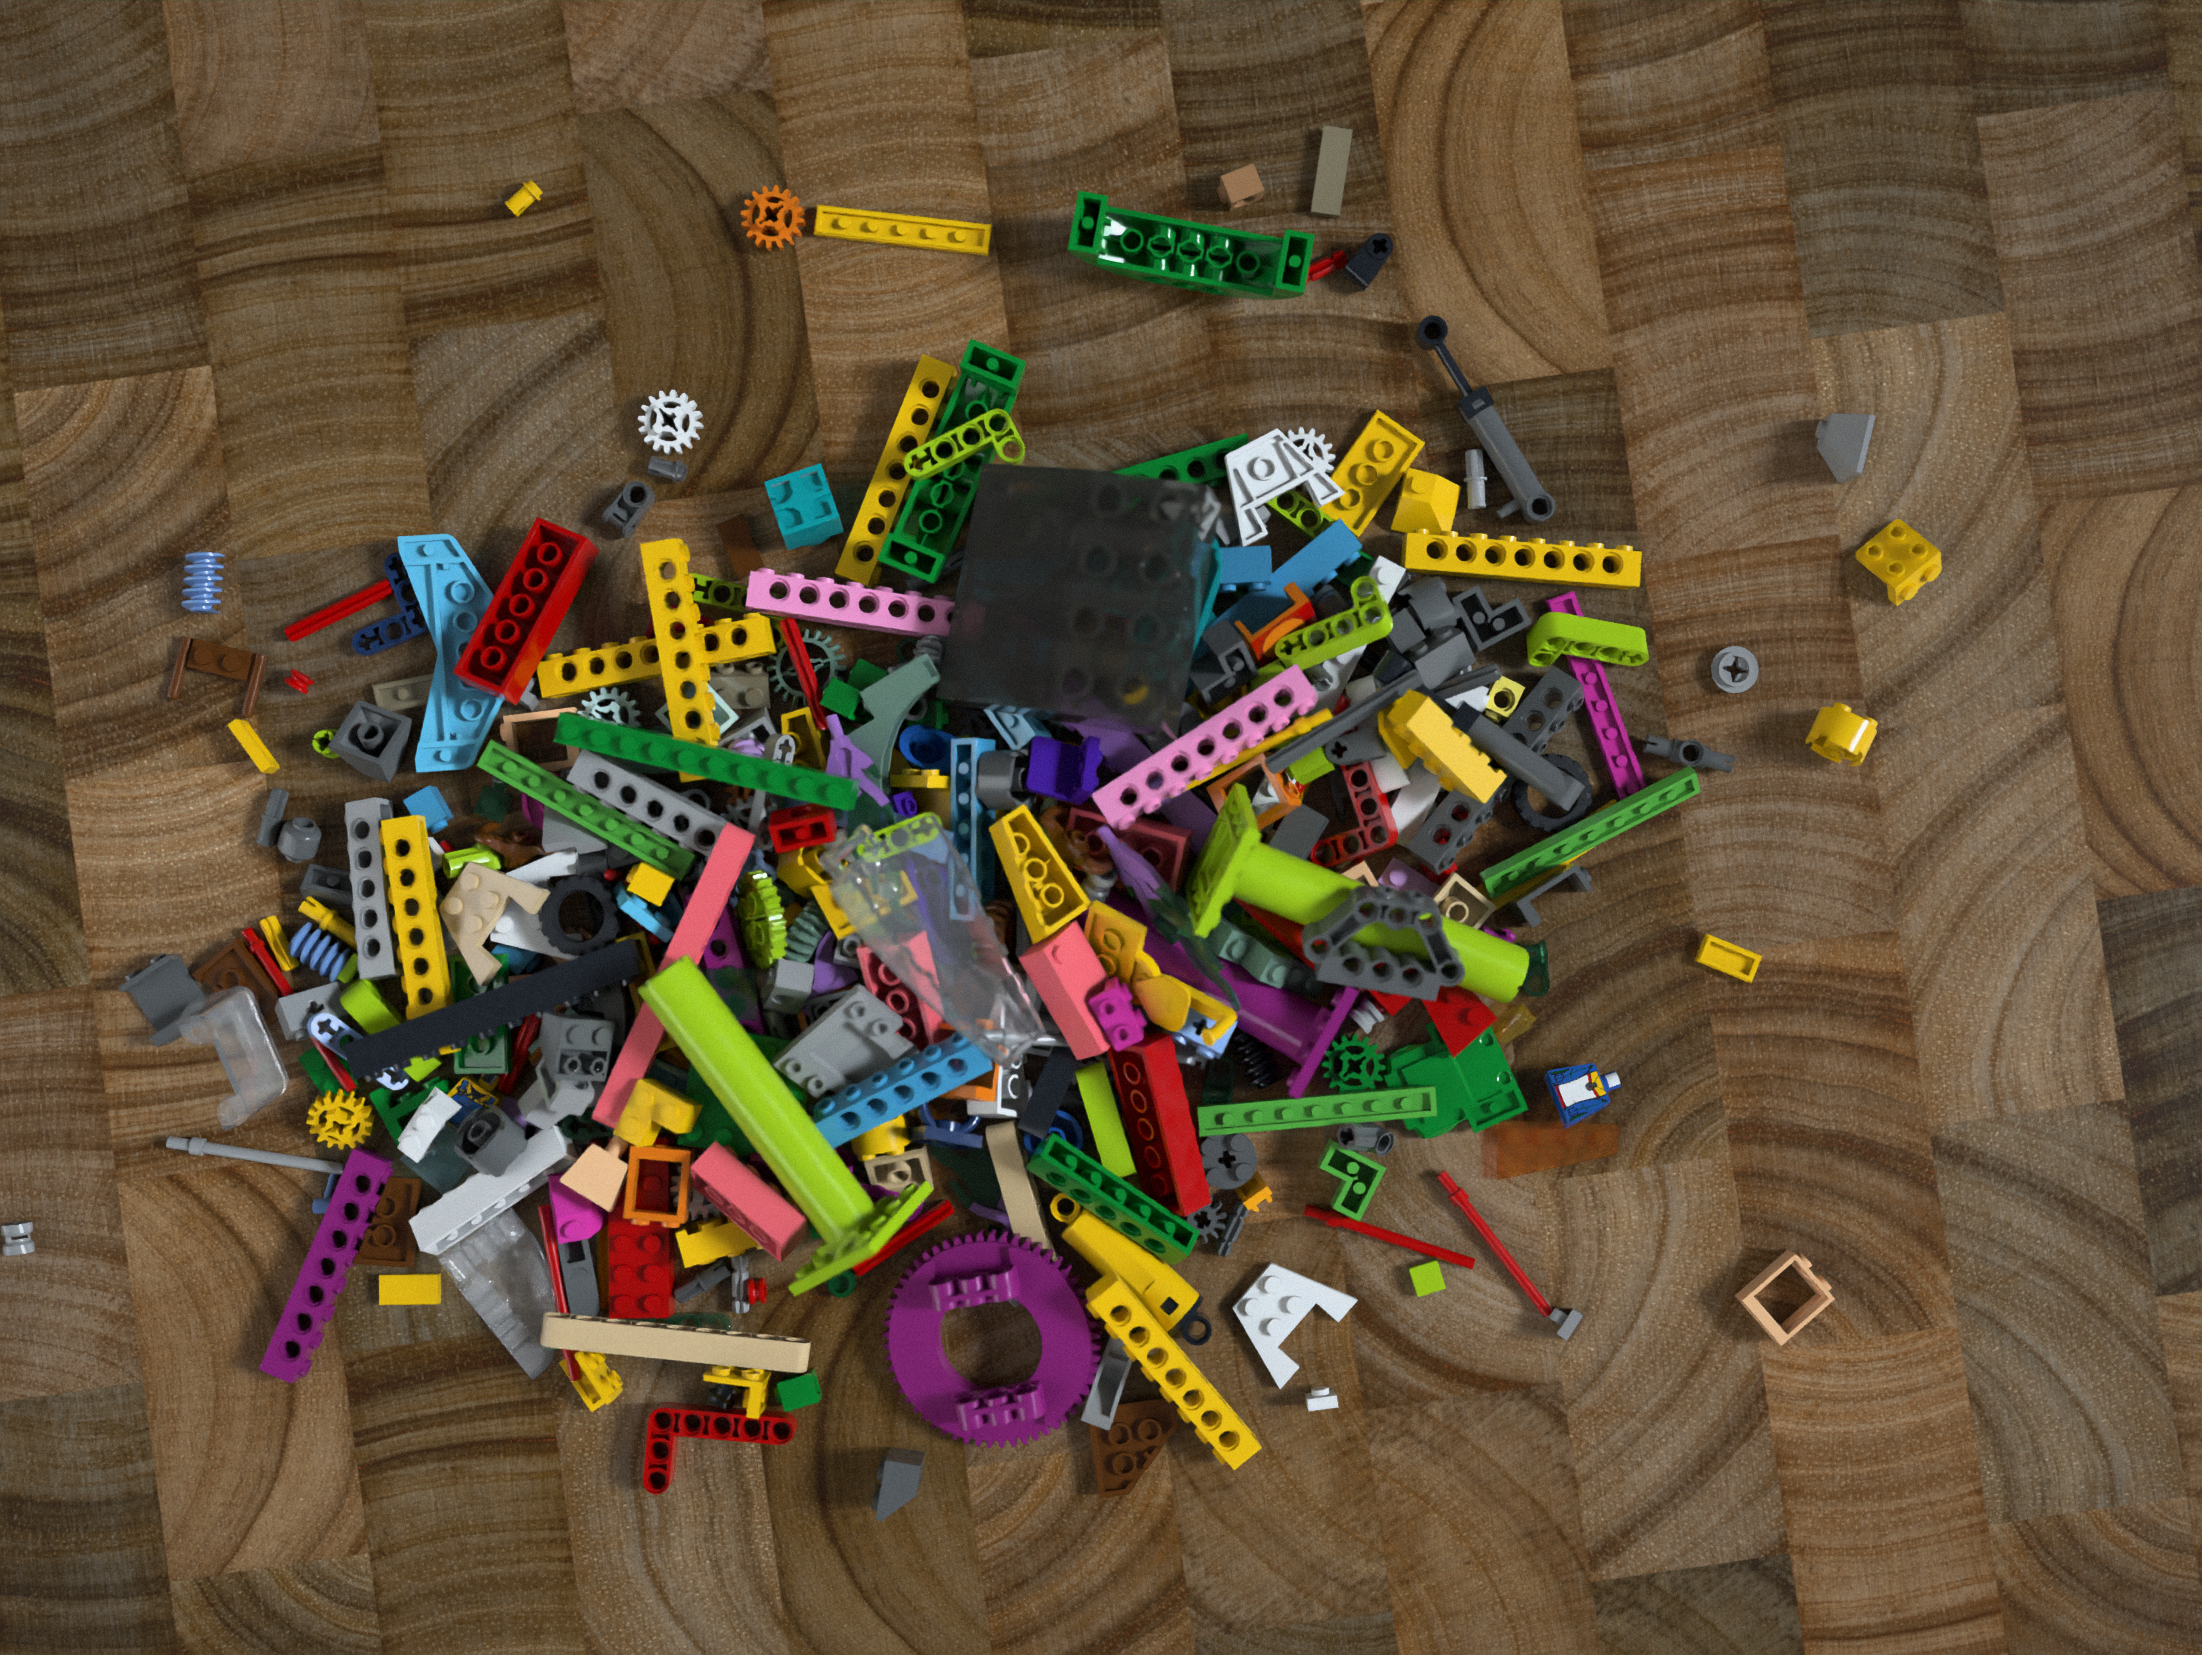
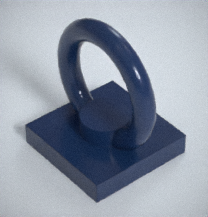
M928 1102L916 1107L918 1117L924 1126L909 1128V1141L960 1151L981 1148L983 1136L968 1133L974 1130L982 1117L970 1115L964 1123L960 1124L946 1120H934L929 1112Z

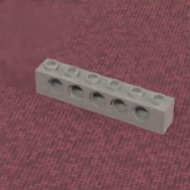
M582 749L566 779L573 783L572 788L585 795L592 793L600 798L599 802L602 805L613 810L618 807L627 812L625 816L638 824H642L644 821L653 826L652 831L664 838L671 836L680 841L678 845L692 853L695 850L706 855V861L709 860L724 826L729 822L603 753ZM600 772L606 773L609 777V784L606 788L598 783L597 777ZM626 786L632 787L636 792V798L633 802L628 801L624 797ZM653 800L658 801L662 805L663 811L660 816H655L650 810V804ZM679 815H684L689 821V827L686 831L681 830L677 826L676 820ZM705 829L714 832L716 841L713 845H709L703 840Z
M374 797L345 803L346 813L344 820L348 834L347 851L350 857L351 868L349 878L353 891L352 910L355 915L356 926L354 936L358 949L357 968L360 973V979L377 981L401 977L404 975L403 964H400L397 957V947L400 946L398 934H395L392 925V918L395 916L394 904L391 905L388 899V887H391L389 875H386L383 867V859L386 857L385 846L381 845L378 834L379 828H382V820L394 819L393 800Z

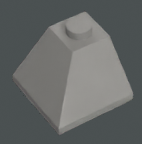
M1832 413L1825 417L1823 421H1819L1815 432V437L1818 438L1817 449L1839 483L1844 484L1862 474L1876 416L1869 414Z

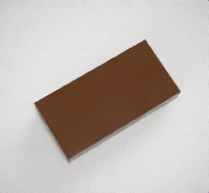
M743 514L715 525L738 580L749 577L750 571L757 572V568H766Z

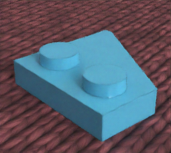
M620 881L613 888L620 909L667 943L674 935L670 926L671 920L661 911L657 910L655 912L644 898L627 890L628 887Z

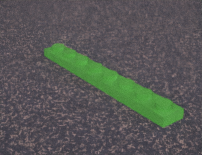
M490 740L476 765L679 881H685L698 857L697 854L683 849L678 843L669 838L657 835L646 825L638 824L628 819L623 812L602 805L599 802L600 799L593 795H585L572 788L573 784L495 740Z
M1691 766L1675 772L1655 784L1482 871L1479 874L1485 892L1490 899H1493L1700 793L1701 790L1696 771Z
M1433 1084L1301 1096L1299 1099L1283 1097L1197 1105L1200 1137L1340 1125L1347 1122L1363 1123L1437 1116L1436 1090Z

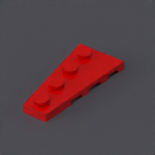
M1414 968L1406 969L1405 973L1412 972ZM1440 985L1436 1001L1421 999L1453 1059L1498 1019L1474 992L1457 985Z

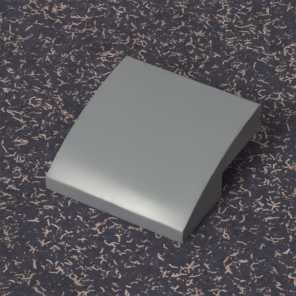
M544 805L542 846L546 853L575 847L579 855L608 849L607 839Z

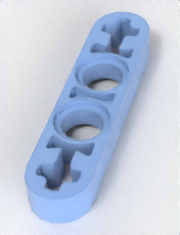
M318 1012L313 1014L307 1022L308 1033L345 1060H347L345 1053L339 1046L340 1039L347 1034L351 1035L354 1041L364 1038L328 1013ZM327 1019L326 1026L337 1032L333 1036L324 1031L318 1033L317 1021H325ZM402 1069L397 1074L400 1077L398 1082L392 1081L390 1083L391 1076L383 1072V1077L375 1081L386 1088L399 1090L408 1084L410 1076Z

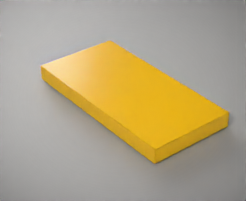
M1377 409L1329 477L1345 494L1319 509L1335 521L1341 519L1358 539L1425 445V442Z

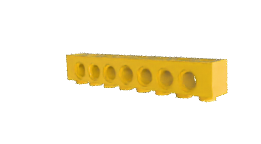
M922 354L835 570V574L838 577L850 582L861 583L868 589H871L873 583L878 584L883 568L879 567L881 562L877 558L888 532L893 534L902 514L901 511L905 501L907 502L914 486L912 485L914 480L907 473L903 479L895 480L891 477V472L896 467H904V458L908 453L902 450V445L906 440H915L918 443V448L934 439L936 434L934 429L937 421L942 420L948 406L945 403L949 393L953 394L959 380L954 366ZM928 386H937L940 389L939 394L934 398L924 396V390ZM923 412L929 416L928 421L924 425L913 423V418L917 413ZM918 459L914 460L913 468H916L919 472L923 463H920ZM893 494L896 497L895 503L891 507L881 506L880 500L883 495ZM874 521L885 523L884 531L881 534L874 535L870 533L869 528ZM864 548H871L874 551L873 558L868 562H862L858 557L859 552Z
M1418 528L1411 529V533H1406L1402 537L1400 566L1406 569L1405 572L1620 590H1634L1640 587L1642 552L1633 551V547L1628 545H1617L1615 549H1604V544L1586 543V547L1575 546L1574 541L1566 540L1557 541V545L1545 544L1546 540L1541 538H1529L1528 542L1516 541L1517 537L1499 536L1498 540L1487 539V535L1481 533H1472L1469 537H1458V532L1441 531L1440 535L1429 534V530ZM1431 544L1438 547L1440 551L1438 559L1428 556V545ZM1457 547H1463L1468 551L1469 558L1467 561H1461L1457 558ZM1487 549L1494 550L1497 553L1498 561L1496 564L1487 561L1485 557ZM1516 552L1525 554L1527 558L1525 566H1520L1516 563L1514 558ZM1545 554H1550L1555 558L1556 565L1554 568H1549L1545 565ZM1575 556L1583 559L1585 563L1583 571L1577 570L1574 567L1573 559ZM1604 559H1609L1613 563L1614 569L1612 573H1608L1603 569L1602 562Z
M678 538L640 544L673 736L718 746L717 740H720L721 733L718 723L714 722L712 711L715 710L716 705L712 692L709 693L707 681L710 680V669L703 660L702 651H705V640L702 633L698 631L697 621H700V611L698 605L693 602L692 592L695 591V582L692 574L688 573L687 562L690 561L688 546L683 544L682 539ZM672 563L675 573L672 578L667 579L664 575V568L667 564ZM676 592L680 597V604L677 608L673 609L669 604V598ZM679 622L685 627V634L680 639L674 634V628ZM684 652L690 656V664L685 669L679 663V658ZM688 682H692L696 688L695 695L692 698L687 697L684 692L685 685ZM694 711L701 717L700 725L697 728L693 727L689 720L690 715ZM679 771L681 783L707 779Z
M760 612L743 615V620L732 622V618L714 621L715 626L704 628L703 624H697L698 631L702 633L705 640V651H702L703 660L709 667L777 653L771 618L761 616ZM674 630V634L678 639L682 638L685 632L676 634ZM744 630L747 639L745 643L738 645L735 639L736 634ZM647 636L630 638L629 644L619 645V642H609L601 644L600 650L591 651V648H580L573 650V655L563 657L562 653L545 656V661L540 662L537 666L542 698L556 699L600 690L602 687L610 688L663 677L660 659L655 663L651 660V652L657 648L656 638L647 640ZM716 636L718 646L715 650L709 651L707 642L710 637ZM630 653L633 661L631 666L626 669L623 666V658L626 654ZM688 654L679 658V663L684 669L690 664V656ZM602 659L604 669L600 674H597L595 672V664L598 660ZM573 665L576 669V675L573 679L569 680L567 669Z
M422 815L382 820V828H379L378 831L380 843L382 846H385L386 857L383 859V867L386 875H389L391 887H388V899L391 905L394 904L395 916L392 918V925L395 934H398L400 946L397 947V957L400 964H403L404 969L401 983L404 993L408 995L409 1005L406 1006L408 1021L454 1004L440 912L438 910L439 905L425 816ZM404 840L410 845L409 853L406 856H402L399 851V846ZM407 870H411L414 874V881L410 886L404 882V874ZM412 899H415L419 904V910L415 915H412L408 910L409 902ZM416 929H420L424 935L423 941L419 945L413 940V933ZM421 958L425 959L428 963V970L425 974H421L417 968L418 961ZM425 988L430 989L433 994V999L429 1004L425 1003L422 999V992ZM450 1046L439 1049L442 1055L461 1051V1048L451 1051Z
M1113 1269L1085 1291L1089 1301L1086 1307L1096 1319L1099 1317L1104 1319L1107 1323L1104 1327L1114 1340L1120 1338L1125 1344L1122 1348L1133 1362L1138 1359L1143 1364L1141 1370L1150 1382L1156 1380L1161 1385L1159 1391L1169 1403L1173 1400L1179 1406L1176 1410L1187 1424L1190 1421L1194 1423L1197 1427L1194 1430L1204 1444L1210 1442L1213 1445L1214 1449L1212 1452L1222 1465L1227 1462L1235 1470L1262 1448L1255 1434ZM1115 1306H1123L1121 1311L1117 1313H1111V1310ZM1134 1327H1141L1138 1333L1129 1334ZM1159 1348L1157 1353L1147 1355L1151 1349ZM1177 1369L1173 1375L1166 1376L1169 1370ZM1195 1390L1192 1395L1184 1396L1187 1391ZM1212 1410L1209 1416L1202 1417L1204 1412ZM1230 1431L1227 1436L1220 1437L1223 1432Z

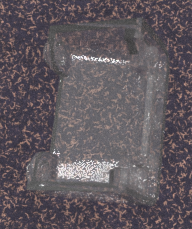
M235 986L191 1001L176 1021L183 1037L192 1044H203L213 1041L235 1094L223 1099L218 1106V1118L225 1131L244 1123L281 1096L288 1087L289 1077L251 990L243 986Z

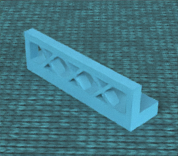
M970 644L957 656L958 659L955 662L957 667L956 673L1012 750L1027 749L1031 745L1032 739L1037 735L1046 738L1052 737L996 658L986 647Z

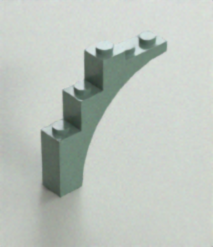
M927 653L859 692L862 696L864 708L875 719L846 735L857 748L866 753L875 763L868 770L863 769L866 777L882 790L887 797L891 796L890 764L898 730L909 710L918 699L942 680ZM861 789L864 793L858 800L881 807L872 796ZM880 841L881 844L886 845L887 850L891 849L885 841Z
M1182 887L1174 895L1164 893L1163 897L1155 899L1161 913L1159 916L1176 931L1200 940L1219 957L1240 964L1259 981L1277 988L1283 986L1316 1000L1326 984L1325 981L1317 980L1315 971L1300 958L1259 938L1221 914L1216 928L1210 929L1206 938L1194 934L1185 889Z

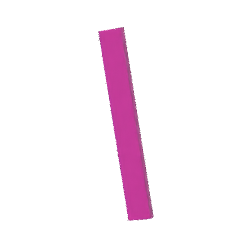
M1574 591L1545 601L1548 613L1561 612L1583 617ZM1564 654L1572 677L1582 683L1584 691V701L1582 704L1618 801H1621L1647 788L1601 662L1599 660Z

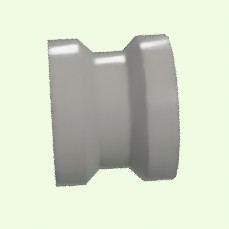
M1366 997L1360 1001V1006L1348 1012V1015L1367 1035L1372 1031V1026L1376 1022L1381 1023L1385 1019Z

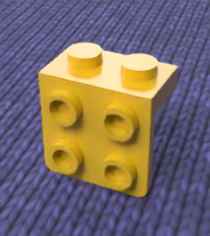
M1901 519L1891 522L1856 551V559L1887 584L1889 600L1896 606L1900 605L1904 600L1913 598L1920 587L1926 582L1936 579L1942 570L1941 551Z
M902 769V775H890V787H913V798L917 804L918 815L924 812H933L940 817L942 828L951 831V776H939V770L921 769V775L920 769ZM923 818L924 822L936 826L935 821L929 822L927 818Z
M576 1352L574 1356L580 1365L582 1379L571 1382L589 1410L593 1412L603 1404L608 1405L616 1399L623 1391L621 1387L622 1380L616 1371H610L605 1363L606 1356L604 1353ZM563 1359L559 1364L570 1379L567 1361Z

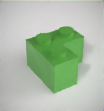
M1329 1138L1316 1163L1319 1168L1341 1179L1329 1204L1333 1209L1360 1222L1386 1167L1355 1150L1343 1149L1339 1146L1338 1141Z

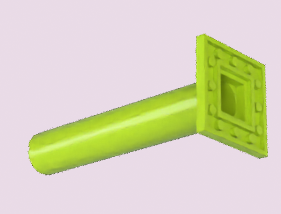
M1234 782L1184 883L1194 934L1206 938L1210 929L1216 928L1220 919L1219 911L1223 903L1229 902L1231 896L1306 926L1309 923L1318 922L1330 914L1337 906L1349 898V894L1355 887L1366 884L1259 842L1261 834L1259 833L1246 787ZM1366 902L1361 904L1359 907L1367 908L1372 903ZM1394 908L1389 913H1398L1401 911V908ZM1423 914L1419 917V919H1426L1429 916H1431V914ZM1441 915L1445 934L1451 947H1454L1459 952L1465 968V976L1457 986L1502 1004L1509 1003L1518 993L1517 988L1522 986L1526 977L1529 964L1527 950ZM1376 921L1366 925L1347 940L1357 942L1364 949L1382 946L1387 948L1391 954L1399 955L1402 952L1409 951L1417 954L1420 959L1430 961L1432 959L1421 934L1413 927L1406 926L1400 930H1393L1385 922ZM1448 963L1442 968H1450L1453 964Z
M688 953L671 963L637 989L638 993L824 1239V1242L810 1256L812 1262L806 1263L794 1273L797 1278L788 1286L794 1296L875 1255L934 1190L927 1180L916 1186L914 1183H910L898 1193V1196L895 1197L892 1193L873 1203Z

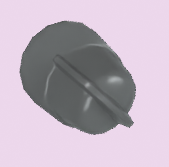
M1329 585L1324 586L1310 599L1318 622L1341 613L1353 602V599L1347 600Z

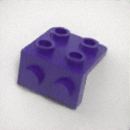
M1089 735L1077 747L1043 736H1035L1031 741L1025 781L1026 790L1081 806L1098 788L1099 778L1096 777V770L1102 760V751L1099 750L1101 738Z

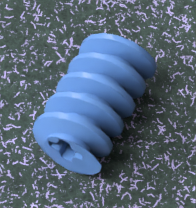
M193 552L185 555V559L193 564L185 566L184 571L193 576L183 579V583L192 588L182 591L184 596L191 598L190 600L182 601V607L196 613L220 614L219 611L212 609V605L221 604V600L213 597V594L222 592V588L215 586L214 582L223 580L222 576L215 574V570L224 568V565L216 562V559L225 557V555L213 552Z
M307 922L296 932L288 945L291 956L294 958L300 956L301 963H310L311 970L317 971L320 969L322 977L330 976L329 980L331 983H339L341 980L337 977L349 961L351 949L347 948L340 953V942L329 946L331 936L327 935L320 940L319 937L322 930L317 929L311 934L309 931L312 923Z

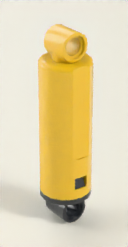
M1061 1191L1054 1195L1051 1202V1212L1057 1220L1067 1224L1061 1232V1238L1102 1277L1113 1269L1170 1336H1173L1180 1330L1185 1340L1191 1345L1196 1346L1203 1345L1210 1339L1212 1334L1210 1319L1203 1312L1197 1311L1204 1298L1163 1259ZM1063 1198H1068L1074 1203L1075 1207L1069 1213H1064L1058 1208L1057 1204ZM1195 1321H1199L1205 1326V1330L1199 1335H1193L1188 1330L1189 1325Z

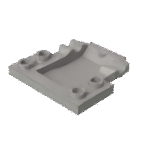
M858 983L773 1058V1066L815 1098H818L828 1089L838 1094L848 1086L858 1084L870 1078L874 1073L884 1071L898 1064L902 1059L910 1058L922 1051L914 1043L895 1033L903 1025L902 1017Z

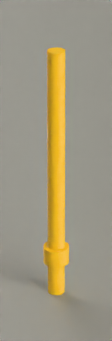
M1327 707L1307 718L1304 715L1294 720L1293 725L1265 738L1253 748L1247 747L1239 751L1237 758L1225 765L1221 763L1212 769L1213 772L1207 778L1201 781L1194 780L1186 785L1187 789L1185 791L1298 735L1304 736L1312 731V728L1333 718L1329 708Z

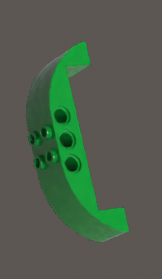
M1079 190L1068 252L1100 269L1145 282L1226 297L1278 300L1304 295L1315 234L1285 229L1283 238L1218 227L1108 206V196Z
M970 339L959 365L961 375L934 439L993 409H1002L1011 416L1022 383L1026 361ZM996 418L990 423V428L994 431L999 432L1006 427V422L1000 418ZM968 432L963 437V441L968 445H974L979 441L980 436L975 432ZM943 445L937 450V456L943 459L949 458L953 453V449L948 445ZM991 446L926 480L915 481L893 534L888 532L877 560L933 584L947 564L966 525L996 454L994 447ZM931 452L927 453L932 466L935 465L936 463L933 460Z

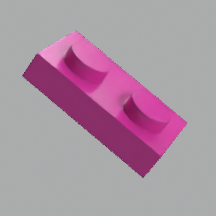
M1117 976L1107 980L1105 991L1091 997L1089 1003L1116 1051H1120L1144 1039V1026L1147 1023L1139 1008L1134 1009L1130 1001L1133 997L1127 984H1121Z

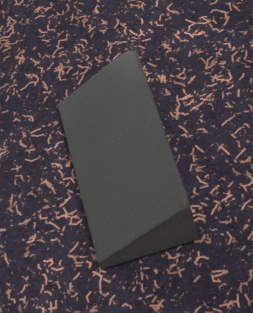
M309 863L300 885L302 897L306 899L308 896H312L313 899L321 903L352 908L353 891L349 878L350 871Z

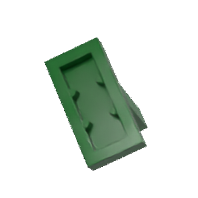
M437 1077L423 1085L425 1090L415 1095L412 1091L398 1098L399 1105L389 1088L382 1087L369 1094L397 1146L400 1143L398 1138L408 1125L405 1116L416 1111L421 1103L428 1098L434 1087H437L445 1094L450 1092L455 1087L451 1078L441 1081Z

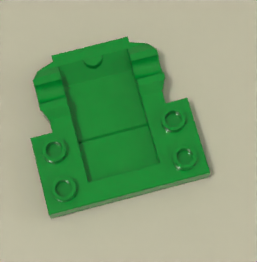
M1431 1021L1425 1024L1431 1040L1425 1043L1412 1042L1401 1049L1392 1051L1386 1059L1387 1074L1383 1075V1078L1388 1088L1432 1084L1435 1086L1437 1116L1402 1119L1408 1131L1413 1129L1422 1139L1440 1136L1465 1119L1468 1120L1475 1134L1529 1110L1491 1026L1453 1059L1435 1024Z

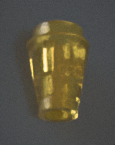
M1520 1002L1517 1006L1513 1005L1493 1032L1506 1045L1509 1041L1534 1027L1533 1023L1537 1020V1017L1525 1004Z

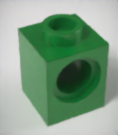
M815 1368L808 1369L804 1373H794L780 1377L776 1383L777 1387L774 1388L777 1404L783 1405L784 1412L818 1403L822 1398Z

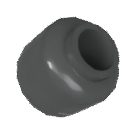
M296 817L285 822L278 840V849L291 862L300 863L304 860L312 859L319 847L322 837L321 831L313 820L306 817Z

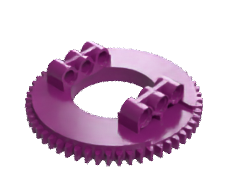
M981 1229L977 1234V1238L972 1231H968L965 1239L958 1233L954 1237V1242L947 1237L943 1241V1246L938 1242L935 1243L932 1247L933 1252L927 1248L922 1254L923 1258L918 1256L913 1261L914 1265L910 1264L905 1270L907 1274L903 1273L899 1278L901 1284H896L893 1289L896 1294H892L888 1300L892 1305H889L885 1310L889 1317H886L883 1325L889 1328L885 1329L882 1336L889 1340L884 1343L883 1348L890 1350L885 1356V1360L892 1361L888 1371L895 1372L896 1374L892 1381L893 1383H900L899 1394L905 1393L907 1395L906 1404L912 1402L915 1406L913 1412L920 1411L923 1414L921 1420L926 1421L929 1419L932 1421L931 1427L933 1429L939 1426L942 1428L943 1435L947 1432L952 1433L953 1440L962 1437L964 1438V1444H968L970 1439L974 1438L977 1447L980 1446L983 1440H986L988 1448H992L995 1441L998 1442L1000 1448H1004L1007 1440L1012 1447H1015L1018 1443V1438L1026 1445L1030 1436L1035 1441H1038L1041 1432L1048 1436L1051 1432V1427L1058 1430L1061 1421L1066 1423L1069 1420V1413L1075 1414L1077 1412V1404H1083L1085 1400L1084 1395H1088L1091 1390L1088 1384L1093 1385L1096 1378L1092 1373H1097L1100 1366L1095 1362H1099L1101 1358V1353L1096 1350H1100L1102 1341L1096 1339L1100 1337L1102 1330L1094 1328L1099 1324L1100 1318L1092 1317L1091 1312L1086 1307L1089 1301L1086 1295H1082L1087 1287L1086 1284L1076 1285L1080 1275L1069 1276L1068 1273L1072 1266L1069 1264L1061 1267L1062 1256L1054 1260L1051 1259L1053 1249L1050 1248L1045 1253H1042L1043 1243L1039 1242L1033 1248L1031 1247L1032 1238L1028 1237L1024 1243H1021L1019 1233L1015 1235L1013 1240H1010L1008 1231H1004L1001 1238H998L996 1229L990 1232L989 1237L986 1236L984 1229ZM1014 1298L1029 1310L1037 1322L1041 1333L1042 1355L1037 1369L1019 1384L986 1388L971 1383L952 1367L944 1353L941 1341V1327L946 1311L958 1306L959 1308L971 1307L985 1302H1002Z

